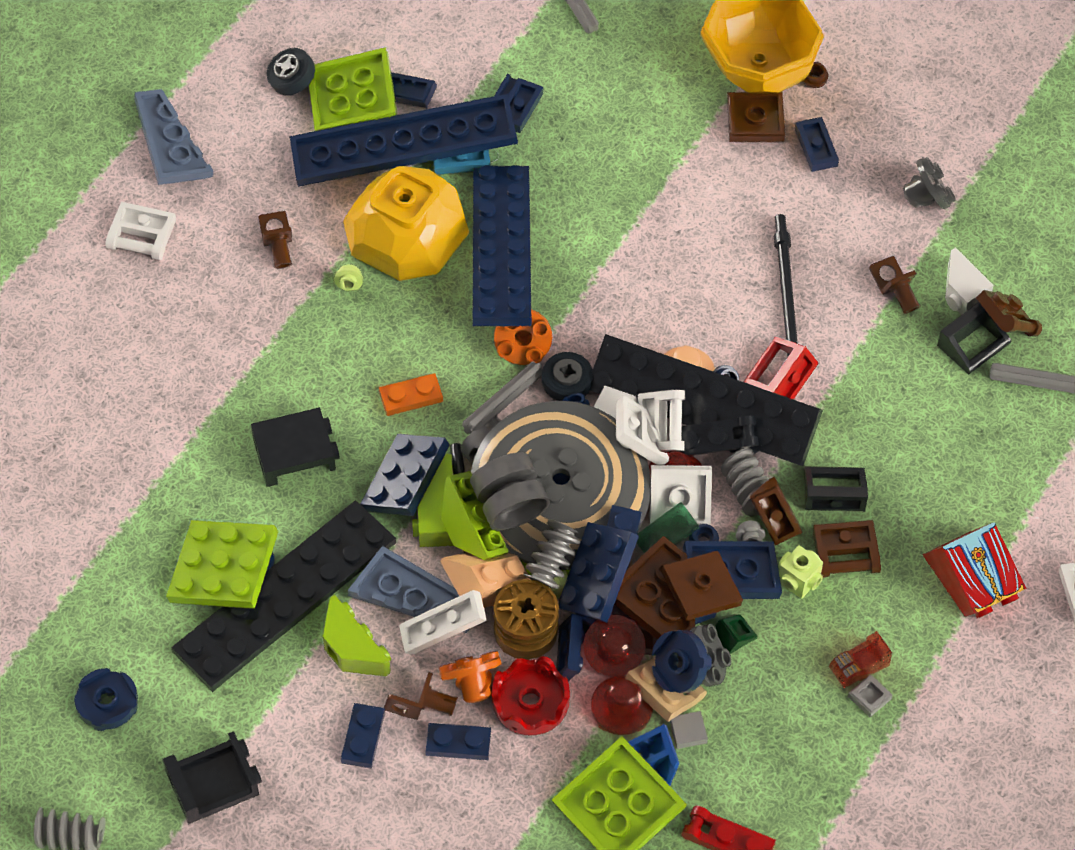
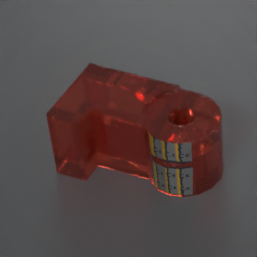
M876 631L867 636L866 641L836 656L830 662L829 668L842 687H848L857 681L867 678L870 674L873 675L890 666L892 651Z

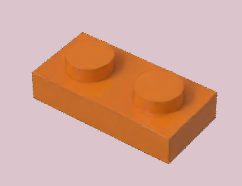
M435 373L379 387V394L387 416L443 402V395Z

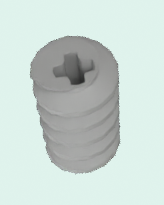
M744 448L734 452L724 461L721 466V472L726 477L727 483L732 487V492L737 496L738 503L742 505L743 512L746 515L755 516L759 514L750 499V495L769 479L767 476H762L764 474L763 468L757 467L759 461L756 457H752L753 450L751 448Z
M549 519L547 524L553 530H544L542 532V535L547 540L537 542V547L542 553H532L531 557L537 564L528 563L526 568L532 575H523L531 580L539 581L549 588L559 589V585L553 579L554 577L564 578L565 575L561 572L559 566H570V563L564 556H574L575 552L569 545H580L581 541L575 536V533H578L576 530L563 523Z
M40 807L34 823L35 845L37 848L43 849L48 844L50 850H57L59 846L61 850H71L72 847L73 850H98L104 837L105 817H101L98 825H94L93 815H89L86 822L82 823L80 813H76L73 821H69L68 811H64L61 818L57 819L55 809H51L48 817H44L43 808Z

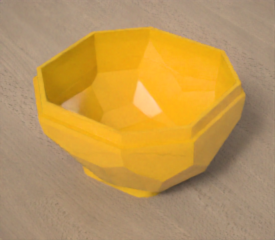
M715 0L701 30V37L721 72L733 84L748 93H780L804 80L813 66L824 38L822 29L802 0Z
M406 166L395 167L375 178L355 201L343 220L351 256L398 281L438 274L469 234L457 189L429 169Z

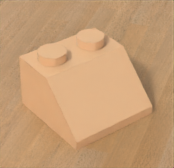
M466 552L444 557L440 560L458 595L461 596L472 590L478 591L481 594L484 608L494 606L496 596L509 583L529 579L523 575H528L519 557L511 553L483 560Z

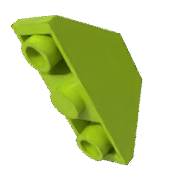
M471 471L448 476L445 479L441 520L453 545L483 560L507 554L509 550L500 531L491 529L483 512L484 503L478 500L470 483Z
M336 595L330 597L323 632L324 650L342 672L385 677L391 673V656L383 645L377 646L372 640L373 635L370 629L364 623L360 625L354 618V611L347 602L342 603Z

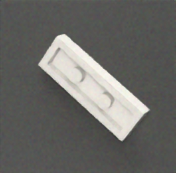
M472 590L399 624L405 653L410 655L416 654L487 621L481 594L478 591Z

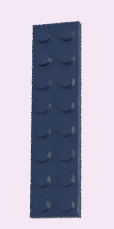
M508 94L289 136L298 187L518 144Z
M485 165L473 168V326H532L529 166Z

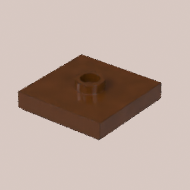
M783 92L727 93L729 142H785Z
M718 551L673 562L662 567L661 572L685 621L742 605L743 599Z

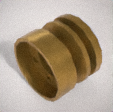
M522 579L509 583L496 596L494 604V635L497 644L504 653L514 658L527 660L539 658L549 652L557 641L559 605L556 595L548 586L536 580Z

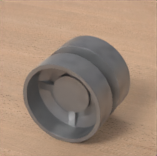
M517 452L498 457L480 467L471 476L470 483L478 500L484 503L483 512L493 530H508L528 523L542 514L550 504L542 483L535 480L537 472L529 455L526 453Z

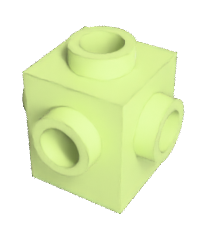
M800 545L792 553L786 552L778 563L781 585L801 599L810 589L812 591L815 590L823 579V575H821L823 561L820 560L815 552L806 550Z

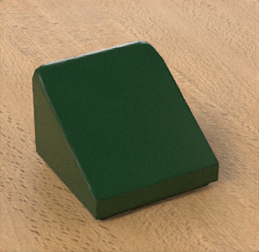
M740 614L720 619L715 625L717 636L723 648L727 649L730 654L758 638Z

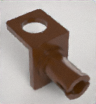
M279 211L259 215L258 219L264 246H271L274 268L290 267L292 261L287 242H292V230L289 227L286 212ZM277 219L282 223L283 228L267 231L266 225L270 220Z
M894 256L869 266L870 272L881 293L884 295L894 292L903 310V314L915 311L921 306L909 285L917 274L915 270L903 274ZM881 267H891L895 272L894 279L890 281L882 279L879 273Z
M428 672L418 703L388 694L384 708L385 711L418 720L421 709L424 710L425 707L452 716L458 697L432 690V686L429 684L433 673ZM394 704L403 705L408 709L398 708Z

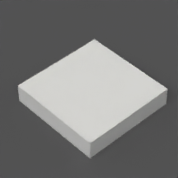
M651 465L650 526L711 525L712 466Z

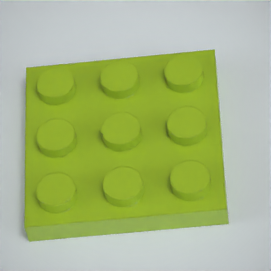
M386 47L315 64V74L309 84L315 131L397 115L389 54Z
M191 520L166 595L169 602L255 609L278 535L276 526Z
M623 736L615 741L551 799L554 805L596 850H640L687 807L686 802Z

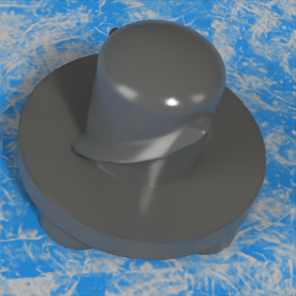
M928 157L920 158L916 163L921 176L913 175L911 181L903 187L907 201L915 208L931 205L934 201L942 209L950 207L951 203L956 201V198L949 186H944L941 180L944 174L940 166L936 162L932 163Z
M707 624L693 627L690 631L701 639L712 659V666L707 671L702 684L706 687L720 685L725 678L726 667L731 666V655L727 649L723 648L714 625ZM678 655L679 662L677 667L679 668L683 665V659Z

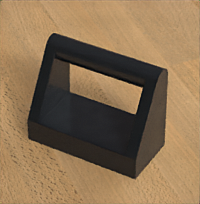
M978 302L940 331L937 346L969 375L1011 343V338L1007 332L1001 330ZM984 326L997 339L969 360L958 343L979 327Z
M804 467L805 510L865 512L868 500V487L864 468ZM812 478L858 479V487L813 486Z

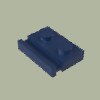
M507 73L494 96L508 94L515 130L521 133L543 95V86L521 78H511V75Z

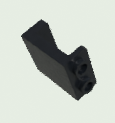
M320 407L251 424L252 437L266 487L278 485L277 476L328 464L330 471L336 470L335 460L340 459L336 441L330 442L328 436L332 434L330 420L328 417L323 418Z
M234 731L228 733L229 740L178 762L174 754L162 759L165 772L188 824L259 795L258 784L262 783L260 774L255 765L249 766L246 759L250 756L244 739H237Z

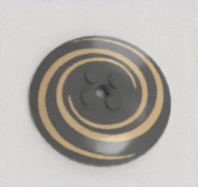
M549 401L521 408L508 415L493 427L477 450L472 464V475L480 467L498 457L517 452L528 454L537 472L535 480L542 483L550 500L548 508L535 519L516 528L500 531L509 550L508 553L517 555L523 563L537 564L531 555L533 552L542 553L537 547V542L547 541L542 535L544 530H553L547 524L549 519L563 523L576 530L578 533H575V536L581 541L588 522L607 526L612 505L641 511L640 526L646 516L651 494V476L647 459L632 449L623 447L616 440V419L590 405L570 401ZM558 473H564L570 480L564 485H558L552 478ZM578 544L569 545L575 552V555H565L564 558L570 563V566H559L560 570L571 569L579 547Z

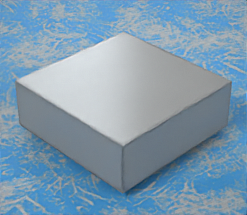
M871 674L848 693V697L869 717L888 703L893 696Z
M701 711L678 715L670 720L677 749L707 744L708 737Z

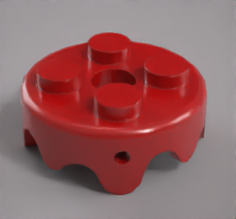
M540 656L535 660L517 658L505 671L501 672L499 670L496 672L492 686V706L498 720L507 729L521 735L535 736L553 730L565 718L570 703L569 682L567 677L562 676L558 672L550 658L546 656ZM532 693L537 695L540 700L536 704L529 705L523 702L522 698L526 694Z

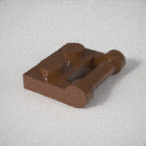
M983 290L976 297L1001 330L1010 333L1020 331L1032 337H1036L1042 332L1041 322L1029 318L1022 309L1023 303L1015 295Z
M873 520L813 525L812 531L816 554L823 561L821 571L823 578L830 577V574L870 571L871 574L881 573V560ZM868 553L869 559L829 562L828 556Z

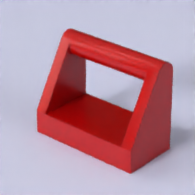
M775 336L743 382L794 400L819 363L806 346ZM780 349L790 354L769 385L758 382Z

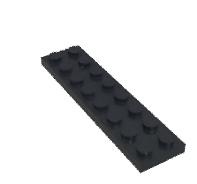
M607 334L604 336L592 370L593 382L590 391L601 394L604 386H608L634 395L638 400L639 393L684 390L685 400L682 401V424L685 425L754 415L756 418V425L753 426L754 435L758 436L759 446L749 448L800 466H804L823 412L822 409ZM667 401L668 419H670V401ZM735 428L737 439L743 438L742 428Z
M355 500L266 571L255 609L222 606L171 647L172 652L212 692L215 691L363 571L382 546L390 549L395 545L396 537Z

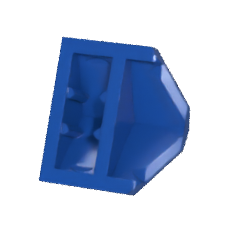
M663 724L628 741V743L670 786L680 763L667 725Z

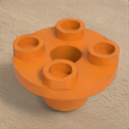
M531 310L532 326L495 327L494 343L500 357L517 365H529L531 362L539 363L542 361L552 344V330L547 319L537 311Z
M492 651L474 659L473 656L457 659L454 663L439 666L441 680L457 678L455 684L461 690L465 702L478 703L492 695L490 686L492 675L489 669L500 666L502 663L498 651Z

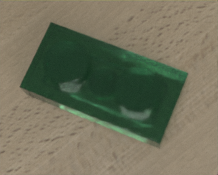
M680 502L637 534L639 536L637 544L643 553L647 552L663 536L674 545H677L698 530L700 526L684 504Z

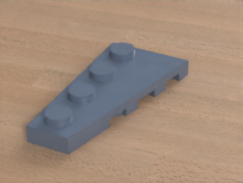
M158 89L135 92L134 100L158 185L213 177L214 170L210 164H206L202 151L198 145H194L186 126H182L176 110L164 91Z
M384 546L380 548L348 589L349 597L413 617L459 597L454 587Z

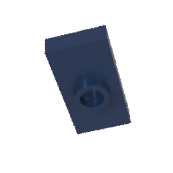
M391 72L396 102L423 108L428 107L437 88L434 80Z

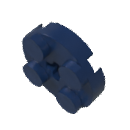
M689 630L666 632L660 636L653 647L652 656H656V666H652L653 675L657 683L669 692L688 693L694 691L702 684L707 671L712 666L711 656L707 653L703 642L696 634ZM678 655L683 659V665L679 668L677 667L679 662Z
M108 668L98 669L87 674L80 681L79 689L74 698L75 707L81 720L97 731L122 726L131 719L138 709V693L133 680L124 672L120 671L118 673L110 671ZM106 693L108 697L114 695L115 698L109 704L99 703L102 701L101 695Z

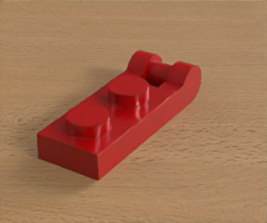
M697 805L693 806L689 815L691 818L690 823L686 824L681 832V836L684 839L711 850H773L776 839L712 814L706 808ZM703 824L711 827L709 834L700 830Z

